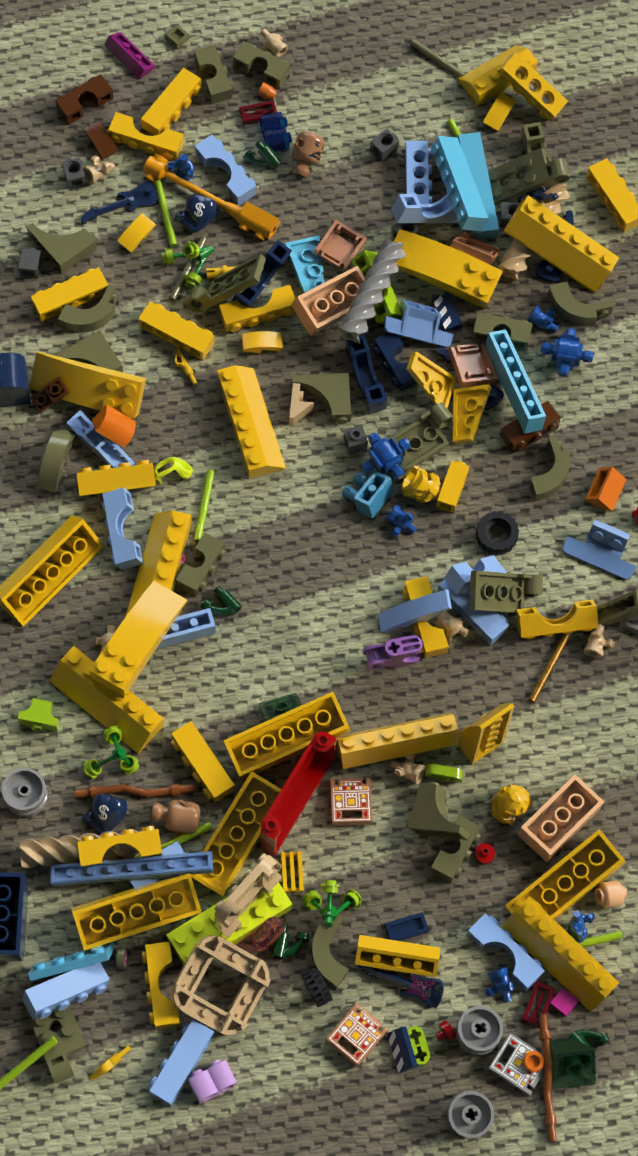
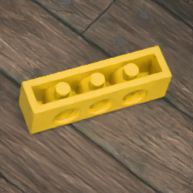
M516 52L511 54L497 70L500 78L505 82H509L513 86V90L526 98V102L530 106L537 108L540 111L539 114L545 119L551 120L555 118L568 102ZM516 71L521 74V79L516 77ZM529 84L534 86V92L529 89ZM542 96L546 97L547 104L542 101Z

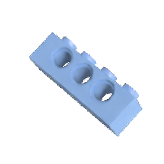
M406 141V194H415L420 204H432V196H429V191H432V180H429V175H432V164H428V159H431L432 156L431 148H428V141Z

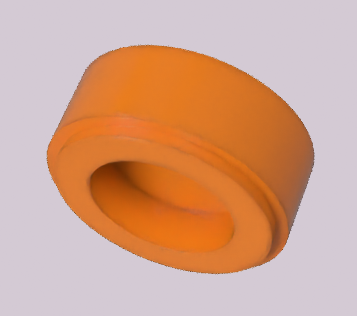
M530 1051L524 1055L522 1065L526 1071L535 1073L542 1069L544 1058L539 1052Z

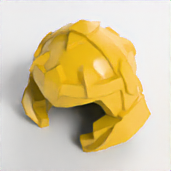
M414 465L402 482V494L415 499L419 503L434 500L440 494V478L435 473L427 474L425 469Z
M505 785L491 799V814L502 824L508 823L513 825L515 818L511 816L516 817L524 814L531 807L532 800L529 793L520 785Z

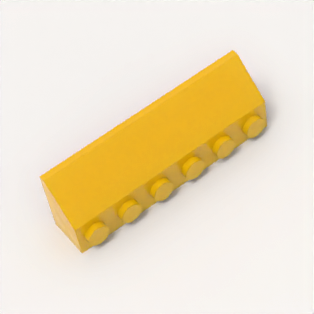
M529 195L520 202L504 229V232L594 293L611 273L619 259L611 251Z
M235 365L217 370L218 382L249 479L285 470L286 467L254 369Z
M173 510L154 514L142 556L143 564L139 567L126 616L153 581L171 591L174 590L192 525L191 514Z
M71 515L0 585V607L24 627L104 545L82 518Z
M73 646L60 660L49 682L107 729L110 726H117L118 729H121V740L139 754L162 729L164 718L131 691L123 697L92 679L90 669L95 662Z
M330 692L223 741L240 779L243 780L248 778L251 771L257 774L305 752L314 735L318 732L324 731L337 738L350 732V727L334 692Z
M445 713L341 735L336 739V747L342 767L346 769L459 745V729L454 714Z
M530 896L501 925L534 958L539 960L543 967L590 1012L619 984L598 961Z

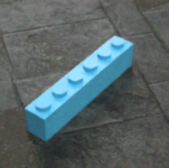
M480 132L460 134L458 141L488 216V220L482 230H471V233L475 234V238L478 240L498 237L499 226Z
M438 136L435 143L432 144L431 152L434 155L436 165L440 171L461 230L481 231L488 220V216L458 138Z
M501 330L488 333L486 341L487 350L524 434L541 431L546 418L545 412L507 331Z

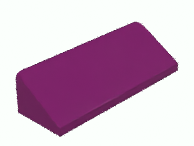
M121 32L108 36L105 47L138 79L143 78L156 67Z

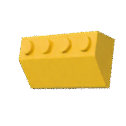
M515 45L466 73L465 76L459 77L457 81L475 104L479 106L500 92L512 87L509 82L503 81L497 72L511 54L516 52L534 70H537L538 61L528 48ZM516 71V77L521 79V74Z

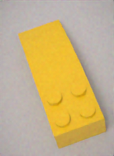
M399 229L394 242L403 243L402 249L406 253L405 258L397 260L400 270L448 293L450 292L482 309L486 308L501 277L502 270L450 246Z
M36 352L30 389L40 391L44 388L43 386L60 377L69 391V394L62 400L100 411L107 404L133 419L139 415L146 378Z
M153 581L127 614L91 667V678L125 697L187 603V599Z
M504 703L497 706L461 731L458 747L471 764H474L504 743L515 707L512 703Z
M251 771L203 852L212 851L213 873L193 874L191 877L219 895L224 896L261 839V822L281 789Z
M599 829L505 906L512 914L530 896L555 920L625 865L626 861Z
M190 873L129 889L71 908L84 951L202 913Z

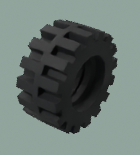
M316 967L301 975L317 1007L333 1000L324 978Z

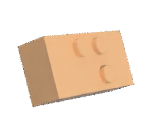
M358 266L298 296L291 304L310 336L343 320L346 313L349 312L351 302L357 296L358 289L365 280Z
M574 775L520 828L517 835L545 862H548L601 809L604 801L581 779Z

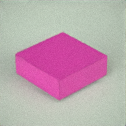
M563 987L551 1001L550 1005L567 1017L579 1000Z

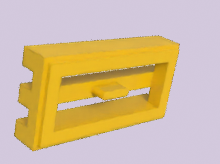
M301 851L281 852L283 890L285 893L304 892ZM287 857L290 858L291 888H287ZM294 857L298 858L299 888H295Z

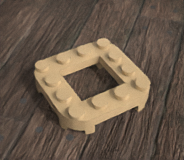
M265 853L262 854L256 862L258 865L253 870L249 869L242 877L244 879L239 886L237 884L234 885L228 893L230 896L225 901L221 900L214 908L216 911L215 928L227 938H230L234 931L237 932L242 927V923L238 918L262 892L269 897L273 893V888L282 880V876L278 871L283 866L272 856H267Z
M212 935L204 936L195 944L174 982L171 1000L180 1011L215 1031L225 1035L236 1034L247 1027L250 1015L264 989L269 986L271 980L269 979V970L263 960L225 940V938ZM213 957L246 975L228 1012L194 994Z

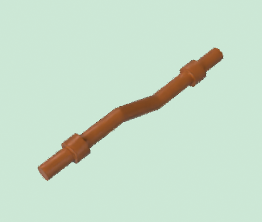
M195 783L187 785L172 784L171 787L149 790L119 784L98 787V785L90 786L89 789L74 790L75 798L90 796L94 798L98 793L112 794L123 792L150 798L172 795V797L180 796V793L195 792L196 790Z
M541 1014L538 1015L540 1025L538 1034L539 1041H542L544 1058L543 1098L546 1115L544 1117V1124L547 1126L549 1143L557 1142L555 1128L557 1119L553 1112L551 1095L553 1063L550 1040L552 1038L551 1031L548 1030L547 1015Z

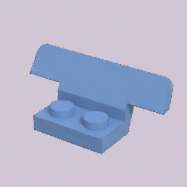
M402 299L400 307L404 311L402 320L385 316L384 330L387 333L441 347H448L452 343L454 336L452 333L438 330L441 314L434 307Z
M594 520L585 543L569 536L565 540L563 546L565 554L622 579L629 580L637 566L620 559L630 534L598 520Z

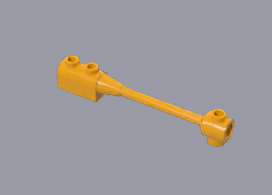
M155 153L154 157L150 156L143 167V172L146 173L145 178L152 182L156 179L162 180L167 178L195 194L213 199L217 206L223 208L240 224V229L247 233L249 230L256 232L254 236L262 241L265 238L271 239L281 223L277 217L247 201L243 207L225 202L169 172L168 160Z

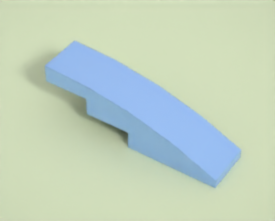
M81 410L66 422V425L107 465H111V468H117L119 463L130 462V466L134 464L117 443L95 432L93 423Z
M449 590L419 597L378 614L381 633H388L398 627L406 628L418 621L426 622L452 609Z

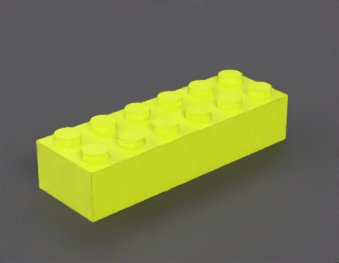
M279 882L273 888L274 891L269 897L262 892L238 918L242 923V927L237 932L234 931L230 938H227L215 928L216 911L214 908L217 904L166 934L168 942H170L171 947L183 966L195 944L204 936H219L236 945L291 911L293 904Z

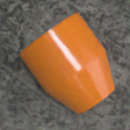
M263 82L258 96L273 100L277 91L271 85Z

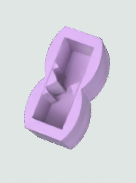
M216 1060L209 1065V1069L205 1071L199 1069L190 1074L191 1078L188 1079V1082L199 1104L237 1086V1082L226 1060L222 1062Z

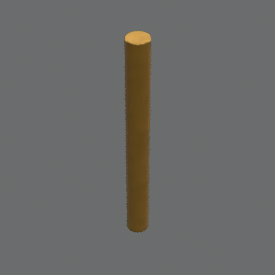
M562 634L528 700L532 703L536 702L570 637L567 634Z

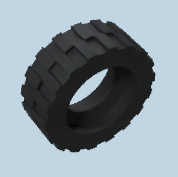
M492 511L487 513L478 522L476 540L479 547L481 546L482 550L488 552V554L504 555L515 547L518 540V524L508 513ZM491 526H503L507 532L506 538L500 542L491 540L488 536V530Z

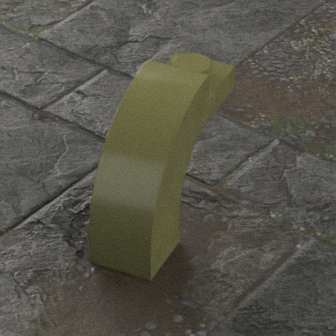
M568 282L549 286L548 296L551 305L562 318L571 323L591 326L596 324L597 317L603 319L612 313L613 304L611 300L595 304H584L572 296Z
M109 284L100 302L92 308L78 309L65 304L58 318L59 327L71 332L85 333L95 331L106 325L115 315V304L118 299L116 287Z
M68 430L53 431L42 460L37 488L56 493L61 485L65 460L75 442L76 434L70 433Z
M556 434L548 436L547 446L553 461L552 469L545 474L531 477L529 486L534 501L546 499L559 491L565 483L569 472L570 452L569 450L563 451L562 443L560 440H557Z
M340 914L333 921L332 927H326L327 929L320 925L318 926L312 943L313 964L321 973L324 981L335 990H337L348 974V969L333 958L329 948L332 938L344 923V917Z

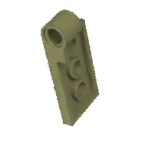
M543 148L488 170L495 206L539 187L545 186L549 188L556 184L565 183L570 179L566 160L555 159L547 163ZM525 171L524 178L519 179V175ZM509 178L508 184L503 186L504 180Z
M259 254L212 279L208 291L201 286L192 288L187 301V307L191 311L199 313L221 301H227L231 296L242 293L250 286L257 285L260 281L266 258Z
M442 402L434 405L429 411L422 414L419 420L390 437L397 444L398 441L405 438L410 443L412 441L420 443V447L412 448L410 446L404 452L405 456L401 466L404 474L414 465L418 466L449 446L448 440L440 430L449 425L454 417Z
M471 571L469 610L516 613V609L524 608V594L542 595L543 575Z
M24 1003L40 1046L52 1036L58 1041L55 1046L44 1054L54 1083L57 1084L73 1077L74 1073L67 1056L85 1049L86 1046L70 1006L62 1011H53L44 1019L37 1018L33 1020ZM53 1023L61 1024V1029L57 1032H52L50 1027Z

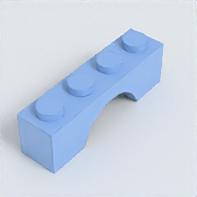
M211 135L195 145V155L205 167L216 166L223 168L229 173L231 178L227 184V194L236 205L239 206L255 196L256 184L254 180L246 176L243 167L236 164L233 155L230 152L227 153L219 139Z
M399 194L391 208L397 223H459L448 194L432 204H420L415 194Z
M124 487L104 493L102 507L107 516L105 524L110 534L108 542L113 551V554H111L113 564L121 570L143 564L140 545L134 540L125 539L123 535L124 521L134 511L131 493Z
M485 913L468 930L467 935L481 949L488 946H498L505 949L512 957L514 963L511 978L526 992L543 975V965L536 958L532 959L528 955V950L523 945H518L514 942L512 934L507 930L503 931L493 916H488Z

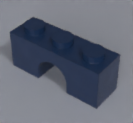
M386 333L375 338L374 354L377 357L380 356L383 361V369L386 372L389 371L392 376L391 381L394 387L398 386L399 390L403 391L418 384L406 369L408 362L401 363L394 358L403 351V343L398 335Z

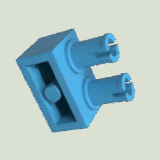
M376 470L370 477L357 472L353 477V483L362 486V488L357 491L350 486H346L342 496L354 501L358 512L373 519L392 495L394 488L391 478Z

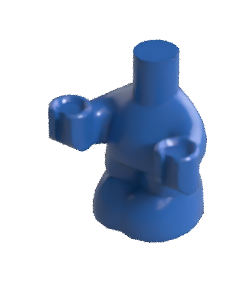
M186 154L181 155V158L168 164V170L175 171L176 169L175 175L186 181L194 179V166Z
M536 305L527 319L528 322L535 324L538 328L549 329L554 333L559 327L552 323V316L555 314V310L549 308L544 314Z
M398 505L385 517L387 521L395 525L390 533L395 538L402 530L407 529L413 534L417 529L412 524L414 516L403 512Z
M574 911L573 917L568 923L567 933L578 943L583 942L588 935L585 923L591 924L595 919V915L593 913L585 915L581 914L580 911Z
M507 967L488 972L487 974L494 986L485 989L486 996L490 997L498 993L503 996L505 1003L512 1001L510 992L514 988L508 976Z

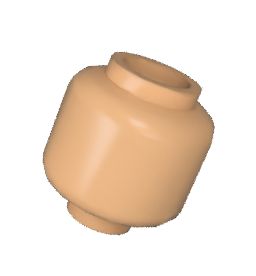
M617 880L602 882L595 890V899L604 908L621 906L627 896L625 887Z

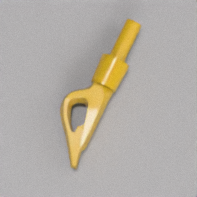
M178 346L174 364L179 368H183L185 375L190 378L192 384L197 385V381L193 376L194 372Z
M126 1046L119 1053L116 1052L99 1066L89 1078L94 1080L108 1072L115 1064L122 1060L121 1057L129 1052L131 1048Z

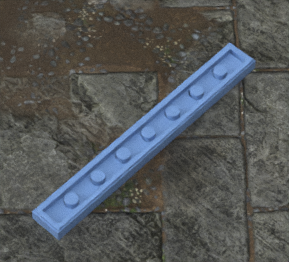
M208 851L104 860L102 864L81 867L80 863L51 865L50 884L53 887L180 876L188 873L191 875L213 873V853Z

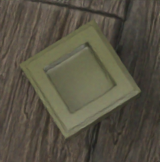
M177 24L165 35V39L178 49L190 39V35Z

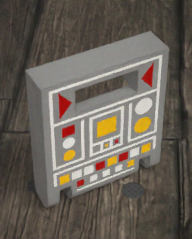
M512 1033L507 1035L487 1068L528 1096L532 1094V1091L526 1088L527 1085L535 1089L544 1074V1065L541 1070L535 1073H530L524 1069L522 1065L524 1055L530 1051L537 1050ZM506 1047L514 1049L505 1065L498 1062Z

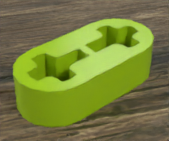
M427 764L425 776L459 783L462 782L463 770L438 764Z
M412 1026L407 1030L408 1035L411 1036L412 1031H415L416 1034L421 1036L418 1037L419 1044L416 1045L413 1038L410 1039L415 1056L418 1054L417 1048H420L422 1054H426L424 1061H420L419 1058L416 1059L418 1066H424L430 1059V1051L425 1034L420 1027Z

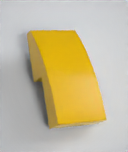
M500 92L483 123L499 131L516 100Z
M141 213L117 241L133 253L141 241L146 239L154 229L156 224Z
M259 331L243 333L241 335L242 349L245 352L260 354L262 350L281 352L283 349L281 332Z

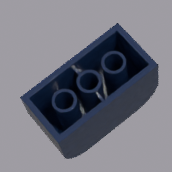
M0 353V407L31 404L25 357L18 353Z
M0 872V961H23L28 908V881L25 873Z

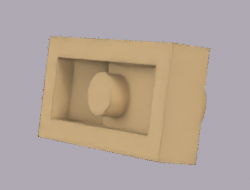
M293 383L289 425H294L314 409L313 402H303L304 391H300V384Z

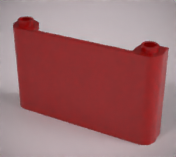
M324 731L314 735L261 822V849L267 855L275 858L335 759L337 739L335 736Z

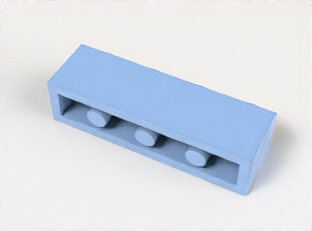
M445 580L438 585L437 592L449 590L451 606L490 646L508 631V620L503 615H499L494 611L469 610L470 593L456 595Z
M208 608L178 616L157 649L216 634L211 609Z
M96 963L74 969L25 990L22 1000L33 1020L37 1018L44 1019L53 1011L65 1010L74 1002L81 1003L88 996L93 994L99 995L105 992L110 979L102 964Z
M194 1019L190 1024L188 1022L185 1024L181 1031L183 1034L180 1041L176 1040L170 1049L173 1053L169 1059L165 1058L159 1068L162 1071L158 1077H153L148 1086L151 1088L149 1090L150 1095L172 1107L189 1079L190 1074H192L214 1037V1031Z

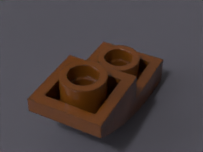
M100 121L84 129L86 136L92 146L94 145L102 161L119 151Z
M60 377L52 380L43 386L42 390L30 397L40 414L69 394Z

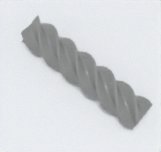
M388 239L383 241L379 253L373 260L372 267L368 270L364 282L358 289L357 296L351 302L349 312L343 318L339 328L342 339L352 340L360 344L359 335L368 331L367 320L376 315L374 305L383 301L382 290L391 286L389 276L399 270L397 260L406 257V253L402 249L403 243L392 242Z

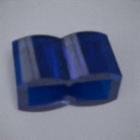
M282 112L260 115V127L265 144H268L274 152L288 150L289 143H292L290 132L287 133L286 127H288L286 116L283 117Z

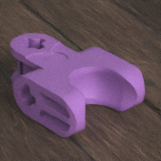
M412 635L391 639L386 644L367 646L362 649L363 655H366L368 661L365 665L366 669L397 668L416 664L420 660L422 641L418 636Z

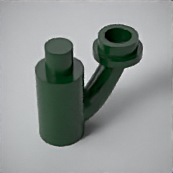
M261 140L256 142L255 145L263 159L255 157L256 153L251 150L243 155L245 163L250 161L262 167L275 168L281 162V159L268 144H263Z
M220 586L216 587L214 592L218 595L217 599L224 608L213 606L214 602L209 599L200 606L202 610L210 608L212 613L218 615H235L242 608V605L227 589L223 590Z
M280 925L279 932H275L271 957L285 959L292 956L305 942L310 941L309 934L297 932L294 938L297 941L287 948L289 940L288 926Z
M582 1029L575 1030L566 1041L582 1058L586 1057L592 1062L597 1056L591 1051L593 1048L584 1038L598 1040L596 1044H599L601 1047L610 1038L607 1036V1032L603 1035L592 1030Z

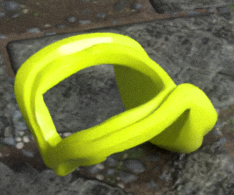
M169 457L156 465L155 479L162 484L161 477L173 470H176L181 478L189 479L193 469L182 459ZM173 463V466L159 473V468Z

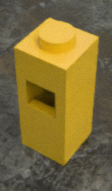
M451 460L437 499V508L452 513L455 512L470 466H467L462 461L455 462Z

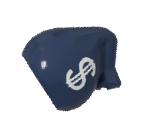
M192 194L186 200L185 210L175 215V221L182 223L191 233H197L216 217V203L211 198Z
M98 793L92 800V810L87 811V814L82 816V821L90 824L99 835L105 831H111L126 816L128 810L127 802L107 794Z

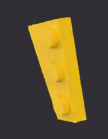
M417 351L412 352L406 368L407 371L435 405L442 402L448 408L457 378Z
M489 384L454 389L453 442L455 444L473 442L492 388Z

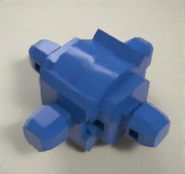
M568 328L565 335L561 334L560 339H555L554 345L544 342L541 346L540 352L546 355L552 354L551 361L555 362L554 367L558 368V374L562 377H566L569 370L573 371L574 366H579L580 360L587 363L593 360L594 353L588 350L582 351L583 344L579 343L580 338L576 337V330Z
M377 433L369 435L368 439L371 444L370 458L361 466L364 473L370 474L376 469L380 473L385 472L386 475L391 473L397 480L403 478L404 471L401 466L404 458L402 455L411 446L408 439H402L397 444L393 438L389 440L387 438L381 439Z

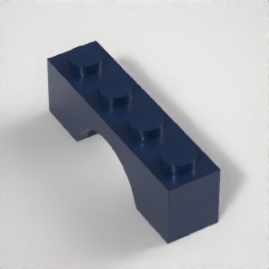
M277 240L265 255L266 260L259 283L253 287L246 288L240 294H236L231 302L237 300L241 305L250 308L292 250Z
M363 334L359 335L360 344L352 340H346L345 349L368 414L387 409L388 399L382 383L376 377L371 361L370 349Z

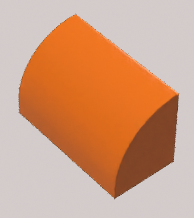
M107 404L92 419L95 432L124 448L134 435L135 420Z
M599 467L585 500L602 510L613 511L627 479L614 467Z

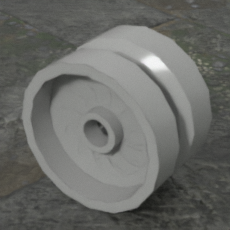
M31 768L13 770L5 777L2 783V795L6 807L12 814L18 817L29 818L37 815L44 809L48 799V792L43 777L37 771Z
M486 1006L469 1008L462 1014L456 1027L458 1044L465 1052L473 1056L490 1054L497 1048L503 1035V1023L500 1016ZM481 1029L482 1032L478 1034L476 1030Z
M463 1091L456 1094L450 1101L447 1108V1119L451 1128L459 1135L467 1138H477L484 1135L491 1128L494 1121V1108L484 1094L476 1091ZM468 1110H472L474 1112V1116L472 1118L466 1116Z

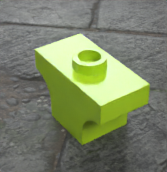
M33 698L31 706L27 710L19 711L17 718L19 724L31 726V729L36 731L46 729L58 732L60 725L59 720L52 715L53 703Z

